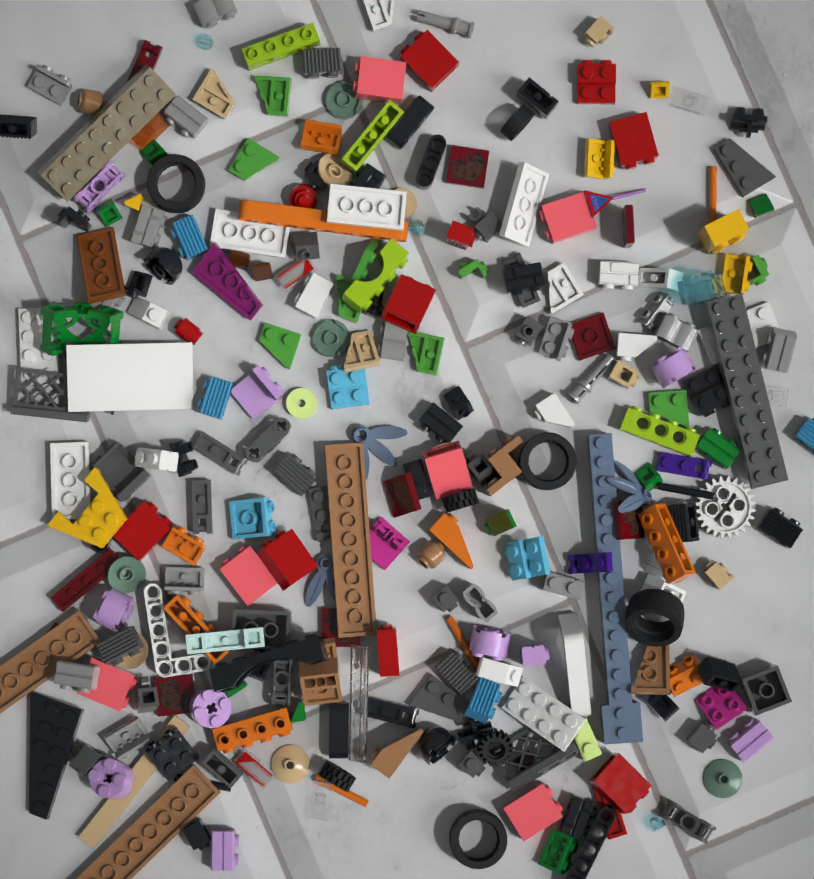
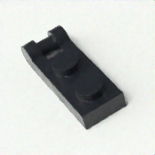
M367 697L363 716L416 728L417 723L415 720L416 716L419 715L420 709ZM403 712L409 713L408 720L402 719Z

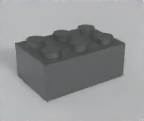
M233 609L232 630L263 627L265 647L247 649L269 650V647L275 645L282 647L287 645L288 641H291L292 611Z

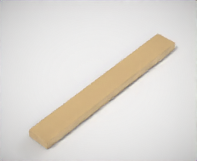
M174 715L155 740H159L163 737L165 731L175 727L184 735L190 726L177 715ZM146 752L132 768L134 780L130 793L122 799H108L78 836L93 849L156 771L157 766Z

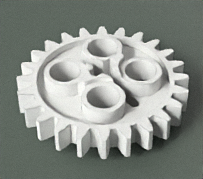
M720 476L718 482L713 478L711 479L712 485L706 482L704 483L706 489L700 488L699 490L715 492V499L710 500L696 497L699 499V502H696V506H698L696 511L700 515L697 519L703 521L700 527L707 526L706 533L713 530L712 536L714 537L719 533L720 538H723L726 533L727 537L731 538L732 532L735 536H739L738 530L745 532L744 525L751 526L748 519H755L750 515L751 512H756L755 509L751 508L756 502L750 500L754 494L748 495L747 492L750 488L743 489L744 482L738 485L737 478L730 482V476H727L725 481ZM722 488L727 491L725 499H721L718 496V492ZM735 493L736 496L727 505V508L729 510L723 511L717 521H714V518L721 512L723 508L721 504H726L729 501L731 495ZM736 500H740L743 504L740 511L734 508ZM709 504H713L716 507V512L713 515L707 512ZM726 515L732 520L729 526H725L722 522L723 517Z

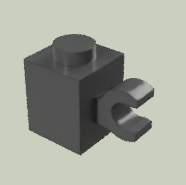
M476 207L475 211L478 213V217L474 218L469 214L468 219L471 222H479L474 227L476 231L474 234H476V237L481 242L485 240L488 243L501 230L502 222L492 211L484 216L481 209Z
M472 450L465 454L470 462L467 464L468 469L481 487L497 476L494 467L483 454L476 457Z
M148 676L140 677V689H137L135 693L137 712L157 711L159 707L157 687L149 686Z
M75 743L73 746L76 748V753H70L69 756L74 759L72 764L77 767L76 771L84 777L89 774L96 763L106 759L94 747L86 744L82 747Z

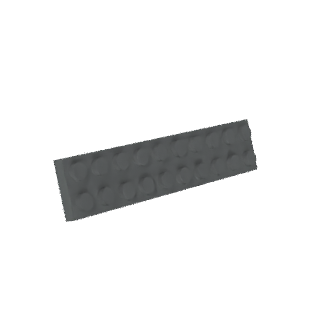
M737 294L707 301L704 304L750 488L755 489L787 481L789 479L743 295Z

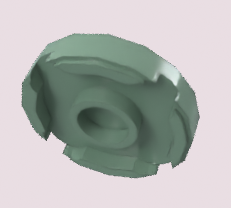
M340 81L329 87L326 93L325 103L327 110L338 119L346 120L353 118L362 108L363 99L355 98V92H352V82Z
M325 320L316 326L312 340L319 354L334 358L341 356L348 349L350 333L342 322L338 320Z

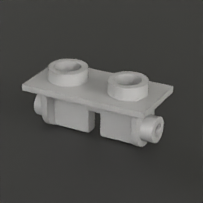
M660 292L653 298L649 308L642 312L638 322L646 325L645 327L650 331L653 328L656 329L661 319L659 313L667 314L674 305L673 302L675 300L669 294Z

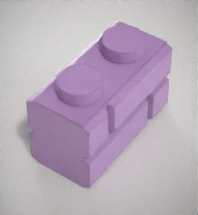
M542 644L520 646L521 663L525 667L534 666V664L545 665L546 660H550L549 649Z
M753 719L749 720L744 725L745 729L740 733L737 731L729 737L730 742L727 743L744 763L774 738L758 719L755 721Z
M212 829V871H234L235 866L239 865V854H235V846H239V834H235V829Z

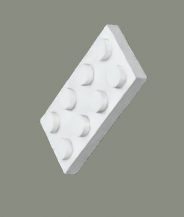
M519 162L499 236L519 245L529 247L549 177L548 173L525 162Z
M330 184L326 223L403 231L407 192Z
M215 209L210 247L216 242L221 249L236 250L285 259L290 227L238 220V212Z
M769 302L746 310L756 348L766 344L768 333H772L774 327L779 328ZM710 325L699 329L698 334L711 366L719 363Z
M41 308L18 309L21 368L60 372V355L51 356L40 350L43 330ZM52 320V328H53V327H55V323H54V321ZM58 332L51 334V342L59 341L58 338L54 340V336ZM21 372V382L23 385H26L32 378L28 373ZM41 375L37 378L41 385L52 382L47 375ZM60 378L56 381L57 384H61Z
M89 442L50 443L52 519L57 512H61L69 520L78 519L91 503V486L84 481L90 473Z
M524 676L502 707L503 710L564 752L586 721L585 718Z

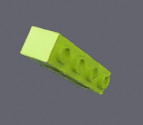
M310 23L242 48V52L248 69L251 71L301 53L302 50H309L320 46L321 44L314 23Z
M389 100L340 162L356 173L403 115L404 111Z
M636 406L626 408L618 430L692 457L700 437L696 433V429L688 426L685 429L678 427L679 423L669 419L665 422L660 420L661 416L654 413L644 414L642 413L643 409ZM638 419L646 420L647 426L645 429H640L637 426ZM657 425L663 426L665 430L662 436L655 433ZM675 432L681 433L683 437L680 443L673 440Z

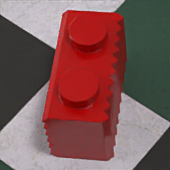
M452 221L446 237V243L453 244L454 246L457 245V248H464V250H467L468 247L472 248L476 238V234L473 233L474 228Z

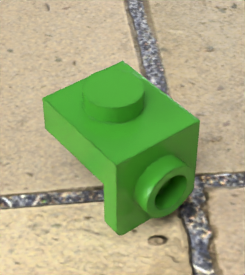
M759 254L750 259V261H753L752 267L758 276L750 280V285L755 283L758 286L766 281L765 277L769 275L766 269L768 267L767 262Z
M478 259L471 263L466 261L459 266L458 275L461 279L477 269L483 278L487 277L486 272L488 268L483 261L479 262Z

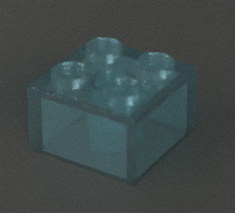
M707 271L700 273L701 277H693V275L682 277V281L677 282L682 305L692 306L727 297L723 276L716 274V272Z

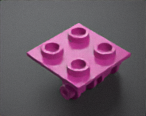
M382 516L369 530L371 559L382 569L386 570L410 541Z
M712 687L694 699L716 730L748 709L735 690L730 692Z

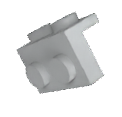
M166 567L164 590H168V594H180V591H188V595H199V591H204L205 568Z
M138 716L104 735V739L115 753L118 761L128 758L134 751L146 747L151 742L149 732Z

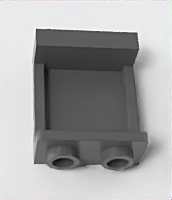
M113 442L105 449L107 452L102 457L99 455L92 461L91 464L93 466L90 469L93 470L94 467H97L110 489L121 502H125L151 477V474L145 468L135 466V458L120 442L116 444Z

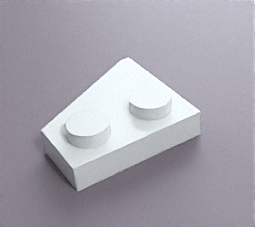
M362 0L373 32L392 25L395 0Z
M564 262L547 272L551 314L584 295Z

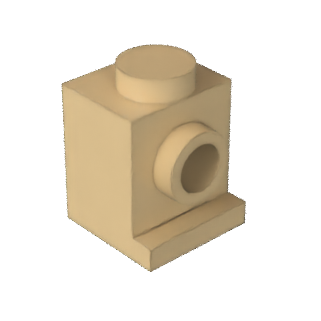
M600 16L585 32V41L592 48L598 43L603 44L609 37L607 33L611 35L615 28Z
M618 360L608 379L629 389L630 386L634 387L639 377L636 375L639 371ZM621 373H626L627 379H622Z
M713 559L704 566L706 570L703 573L719 590L735 577L733 574L728 575V569L721 562L718 564Z

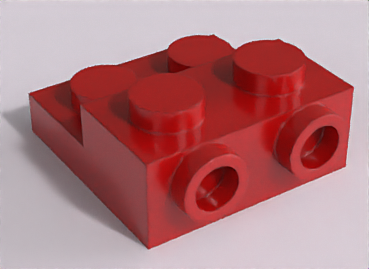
M582 60L581 64L577 65V104L615 105L616 64H612L611 60H601L600 64H593L592 60Z

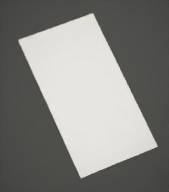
M192 342L66 345L68 412L194 409Z

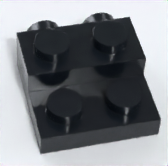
M717 365L682 382L698 416L704 415V417L715 413V408L721 406L723 409L730 405L724 380Z
M177 727L165 731L163 737L159 740H153L148 744V748L145 749L148 756L168 781L200 758Z

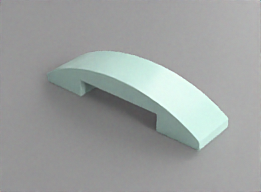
M263 627L185 635L187 654L265 647Z

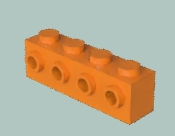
M666 503L654 504L639 513L640 524L645 530L648 542L652 546L655 558L662 569L663 577L667 583H679L695 574V569Z
M179 594L176 595L163 607L187 635L218 632L211 623L207 625L204 622L203 618L205 617L198 609L195 611L190 606L191 601L185 595L182 597ZM231 650L207 652L205 654L214 664H218Z
M283 707L213 728L212 732L218 752L223 751L225 754L235 751L234 747L241 745L242 748L252 746L253 742L257 740L263 743L272 740L271 736L279 734V737L290 735V731L294 728L288 707Z

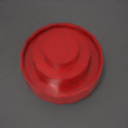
M299 184L291 190L289 201L291 206L313 209L317 203V194L311 186Z

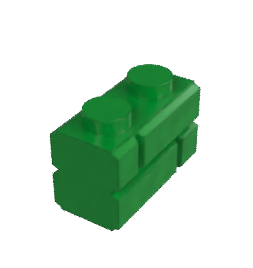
M708 428L697 442L695 448L726 470L741 451L737 448L739 445L732 439L727 441L721 437L723 433L718 429L713 428L711 430Z

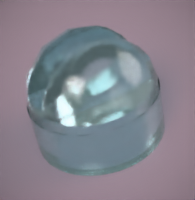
M203 34L198 38V45L202 50H209L213 46V39L210 35ZM201 39L210 40V43L201 42Z
M416 220L408 226L409 230L417 237H420L425 231V225L422 224L421 220Z
M654 816L650 819L649 825L651 830L655 832L666 826V823L662 817Z

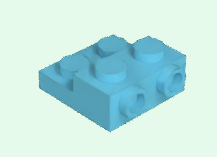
M341 365L331 366L330 370L326 371L332 410L370 404L365 369L344 373Z
M270 497L229 501L233 540L274 536L273 532L276 531V522L272 520V512H274L275 506Z
M543 536L505 543L504 555L508 558L509 563L507 573L512 578V581L551 574Z

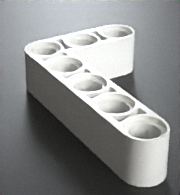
M157 583L148 584L144 589V598L157 674L161 677H170L208 670L213 662L205 653L173 658L167 613L163 609L165 606L163 589ZM152 586L158 589L156 597L149 595V589ZM155 605L161 608L159 616H154L151 612L152 607ZM156 625L164 627L162 635L155 633L154 628ZM159 644L166 645L167 652L165 654L158 652L157 647ZM200 657L208 659L207 667L199 665L198 660ZM181 660L189 662L188 670L180 668L179 663ZM162 663H167L170 666L169 673L161 671L160 666Z
M577 612L558 615V624L564 646L570 709L580 716L591 715L581 625Z

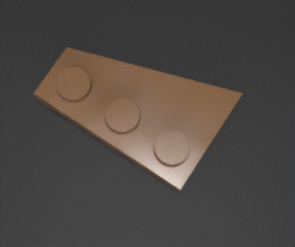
M647 645L631 694L670 695L669 645L661 647Z

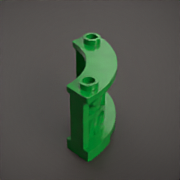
M74 302V306H64L63 303H56L41 307L43 330L40 350L48 355L55 356L60 353H67L66 345L103 344L101 341L107 343V338L103 334L111 337L110 344H119L120 320L123 319L124 312L119 309L102 305L101 308L91 307V304L86 302ZM70 317L73 318V319H72L71 321H69V322H67V319H65V318H70ZM79 317H84L86 323L95 330L80 339L67 328L73 326ZM91 319H97L98 321H96L95 324L91 321ZM52 320H53L54 323H55V327H53V328H52ZM110 323H111V331H109V330L107 329ZM58 332L55 334L54 340L58 338L60 341L51 342V334Z

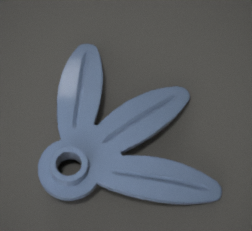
M357 425L352 429V439L356 443H363L366 480L370 467L368 448L380 460L395 467L397 461L393 454L376 439L404 437L408 433L406 429L396 426H380L369 430L365 425ZM359 431H363L365 434L364 436L359 437L357 433Z
M614 460V465L628 480L619 477H608V483L634 494L619 505L618 511L620 513H627L637 509L639 506L651 504L652 494L650 491L642 487L638 478L629 468Z
M329 554L321 555L317 560L319 571L308 586L305 599L307 607L312 606L317 600L325 580L327 581L329 592L335 601L332 556ZM328 560L330 565L324 567L323 561Z

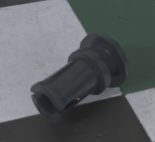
M384 291L379 297L375 295L371 301L373 303L369 307L370 310L365 312L366 315L382 317L383 313L381 310H383Z

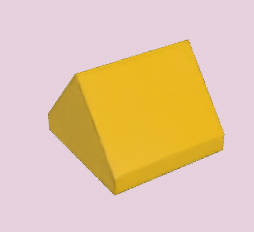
M670 81L649 82L650 99L669 98Z
M142 194L135 195L125 200L124 204L127 208L139 212L141 205L144 203V197Z

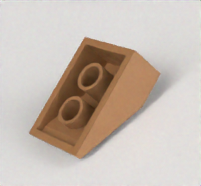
M420 726L383 745L380 750L376 748L370 756L372 760L371 766L390 779L422 735L424 728Z

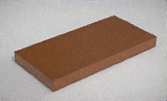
M114 227L76 235L88 304L126 296Z

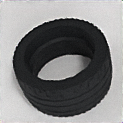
M172 154L162 157L153 164L147 177V189L154 203L162 210L169 213H185L195 208L202 200L205 192V177L198 164L191 158ZM172 166L185 167L194 176V191L189 198L182 202H170L163 198L158 190L159 176L164 170Z
M550 432L540 433L531 437L521 448L518 458V466L522 471L521 475L524 480L532 487L540 490H554L565 485L572 478L577 464L576 453L571 443L563 436ZM553 443L564 452L566 467L558 478L542 480L531 472L528 464L529 455L537 445Z
M662 589L639 591L630 598L627 605L625 617L627 633L635 641L644 645L655 647L670 645L681 636L685 617L684 605L677 596ZM654 613L662 615L669 620L654 622L641 617V615Z
M473 809L462 813L453 822L449 832V844L454 857L461 864L472 869H485L496 864L504 855L507 847V833L502 821L495 814L483 809ZM474 820L488 822L493 826L497 834L496 847L489 855L481 858L467 855L459 843L462 828Z

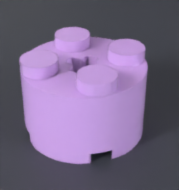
M682 346L650 365L651 370L663 389L696 369Z
M112 589L110 592L106 590L101 599L103 603L100 608L96 609L93 618L96 619L97 624L117 633L121 631L119 627L121 625L125 626L134 608L131 602H135V598L116 589Z
M474 625L469 650L472 651L473 656L483 657V655H488L493 660L502 661L503 657H506L508 653L511 632L507 631V634H505L501 628L482 625L481 629H477V625Z
M207 688L193 695L189 703V710L192 719L197 724L207 728H216L228 720L231 713V702L223 692L217 693L214 692V689ZM207 705H212L213 711H209L206 708Z
M108 758L96 763L89 772L88 778L92 790L97 795L117 800L126 797L132 790L134 774L129 765Z

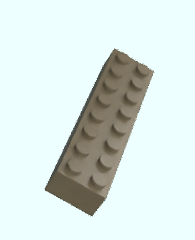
M145 64L37 172L68 202L176 94L150 66Z

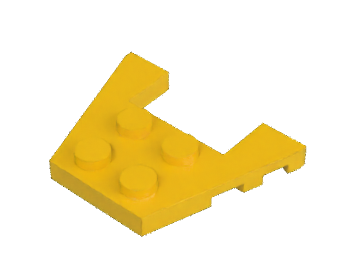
M94 467L84 481L98 492L97 496L75 523L70 521L61 512H57L48 523V526L104 548L128 518L116 497L110 491V487L102 477L100 470Z

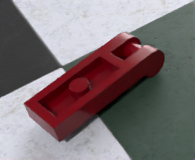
M144 40L127 82L145 64L154 70L163 47L159 45L154 46L150 41ZM148 51L153 53L152 58L146 56Z

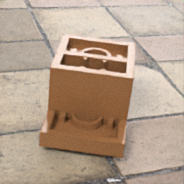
M512 435L503 442L504 447L499 450L497 447L488 454V461L500 477V480L496 477L487 484L489 488L485 491L489 496H492L522 472L508 454L523 442L519 435L516 438Z
M335 638L324 639L329 660L311 666L299 662V678L304 706L343 702Z

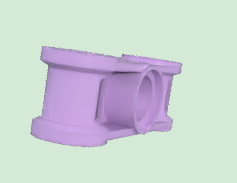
M110 161L85 188L78 192L73 200L79 202L85 208L86 213H90L123 180L126 174L118 170L114 166V162ZM103 183L105 187L102 191H96V184Z

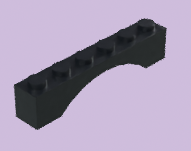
M310 634L301 641L297 639L291 640L282 647L275 645L269 647V651L263 653L262 651H256L247 658L242 656L232 659L233 662L228 664L226 662L215 664V668L209 669L214 692L225 693L239 688L253 671L270 662L295 660L311 666L327 661L329 658L324 639L321 636H316V634Z

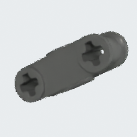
M281 417L262 431L246 449L247 459L252 462L262 460L291 431L290 422L286 418ZM279 422H281L282 424L285 422L287 423L285 425V427L287 428L285 431L277 430L279 428ZM252 449H259L258 458L250 457L252 455V453L250 452Z
M293 660L274 661L271 706L287 704V706L291 707ZM280 673L285 674L288 678L287 682L280 683L277 680V675Z
M668 798V804L664 811L659 813V816L692 834L693 837L707 845V840L712 831L716 830V827L688 812ZM687 816L693 819L691 826L688 827L684 826L682 822Z

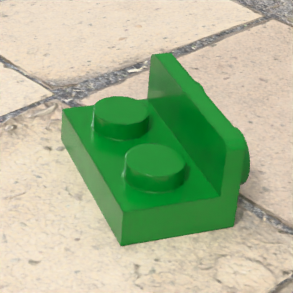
M552 828L538 864L558 874H565L570 868L572 854L578 848V839Z

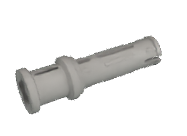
M421 10L418 11L416 18L417 22L451 30L452 34L459 33L466 35L470 39L475 22H465L458 17L451 19Z
M606 353L584 379L578 380V384L571 392H567L568 397L580 405L585 395L592 392V386L616 360Z

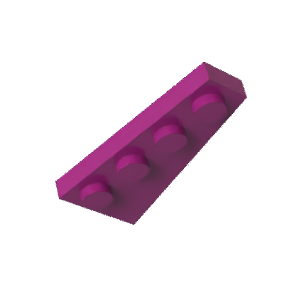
M214 242L192 273L251 321L263 304L219 245Z

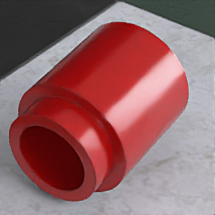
M187 318L184 320L180 319L174 326L176 329L174 333L184 341L192 342L193 345L203 335L200 328Z

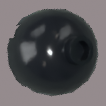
M159 247L150 252L144 259V262L147 261L145 266L149 272L158 280L162 278L167 280L165 283L167 285H173L182 273L183 265L180 254L175 249Z
M443 727L426 728L420 736L418 750L428 765H430V762L434 764L449 752L446 749L450 744L454 746L456 737Z

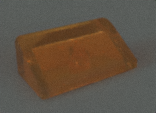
M158 112L131 140L140 150H143L152 140H156L169 127V124Z

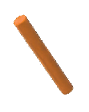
M717 166L709 167V223L717 220Z
M453 616L448 617L446 621L474 669L478 668L479 662L476 656L472 655V651L469 650V644Z
M319 775L314 780V782L364 807L369 802V800L351 791L346 792L336 787Z

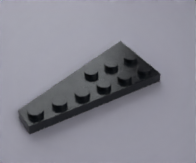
M34 690L30 692L29 813L47 820L50 817L84 709Z

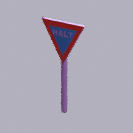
M640 189L610 197L584 190L592 218L611 200L646 192V189Z

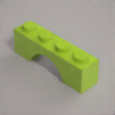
M391 238L377 257L381 265L380 276L368 282L355 280L343 294L342 300L359 314L363 309L367 311L373 303L371 301L375 295L379 297L385 289L383 287L387 281L391 283L397 275L395 273L397 269H403L408 263L407 257L409 252Z

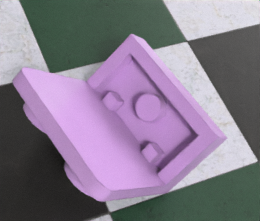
M258 365L252 369V373L231 389L233 396L253 419L259 417L283 397L281 386L277 381L272 383L268 378L271 374L264 366L260 368Z

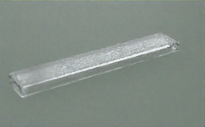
M355 644L351 645L349 760L363 763L367 762L369 646Z

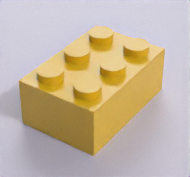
M737 209L705 225L697 235L706 253L713 252L715 255L724 250L729 244L732 246L747 236L745 233L749 230V227L742 213Z

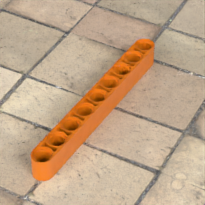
M240 200L238 220L389 241L392 238L397 242H407L409 222L404 221L403 231L326 223V210L250 200Z

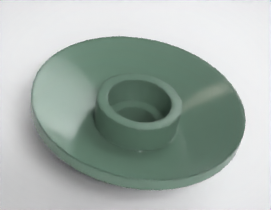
M123 556L116 559L110 565L107 575L108 581L113 589L122 593H130L140 588L144 583L146 570L143 563L135 557ZM124 570H128L126 575L122 574Z
M719 759L709 764L706 768L704 784L712 795L719 798H728L736 794L740 789L742 773L739 767L732 761ZM722 776L727 777V781L725 783L721 782Z

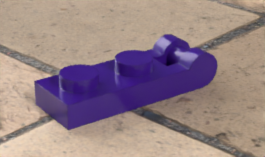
M659 452L656 471L709 480L710 474L708 472L709 467L712 466V461ZM696 465L702 466L701 473L695 472Z
M612 552L567 555V561L570 563L568 574L613 571Z

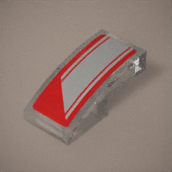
M296 260L275 275L274 278L283 291L287 292L299 282L305 280L308 275L310 276L317 271V268L311 260Z
M246 748L232 762L262 789L276 775Z

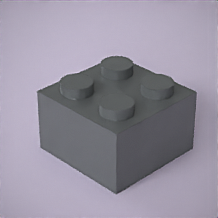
M774 664L741 677V686L753 715L757 716L792 702L778 665Z

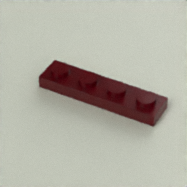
M110 548L56 592L51 599L62 612L66 611L107 577L110 565L119 557Z

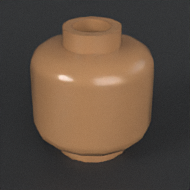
M85 89L82 93H79L77 108H80V111L84 114L95 115L106 104V99H103V94L100 91Z
M426 541L417 551V561L426 569L436 568L445 558L444 546L439 541Z

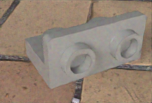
M36 65V72L27 87L62 106L73 87L69 82L70 79L62 74H59V76L53 74V70L46 65L42 67Z
M550 316L538 353L555 358L557 361H561L562 357L565 358L569 348L565 346L567 339L571 340L574 329L571 328L572 323Z

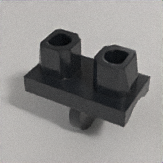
M736 107L730 122V128L739 129V132H745L746 138H750L751 133L765 130L768 116H765L764 110L760 108L753 109L752 115H746L744 107Z
M181 440L169 444L171 452H176L179 455L177 464L179 477L191 474L192 471L198 468L197 460H188L187 453L193 451L190 441L183 442Z
M470 718L471 723L464 724L465 729L457 731L461 744L463 743L466 750L476 747L474 740L478 739L479 736L482 737L483 732L488 733V729L493 731L491 722H486L485 724Z

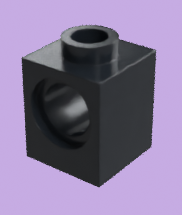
M201 818L183 828L182 831L193 850L198 848L201 851L210 845L211 836Z

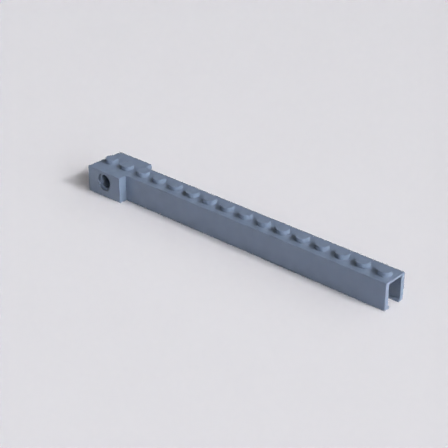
M612 433L593 434L587 436L595 549L596 553L612 552L613 564L612 572H597L607 704H600L602 742L604 745L643 742L641 706L638 701L632 702L621 547L620 540L616 539L614 501H617L616 487L607 481L608 477H615Z

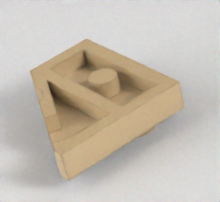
M211 68L192 100L226 120L235 102L214 69Z
M371 330L352 333L344 363V373L380 366V359Z

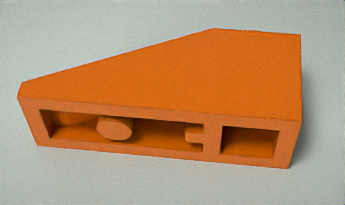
M444 513L429 531L472 569L474 566L460 528L456 524L458 520L451 513L448 515Z

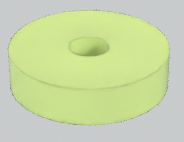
M297 388L288 395L286 406L292 416L298 419H305L315 412L317 399L310 390ZM304 400L305 406H298V402Z

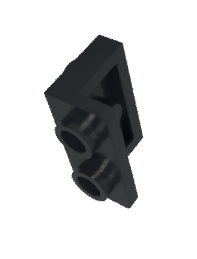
M69 206L67 209H62L58 214L59 219L57 221L64 228L72 220L87 232L92 227L89 223L90 219L81 210L76 212Z

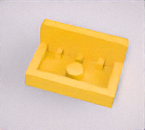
M585 139L583 177L601 180L613 177L615 171V140Z
M725 254L719 292L743 295L745 291L749 290L750 280H747L748 272L751 273L753 261H750V256Z

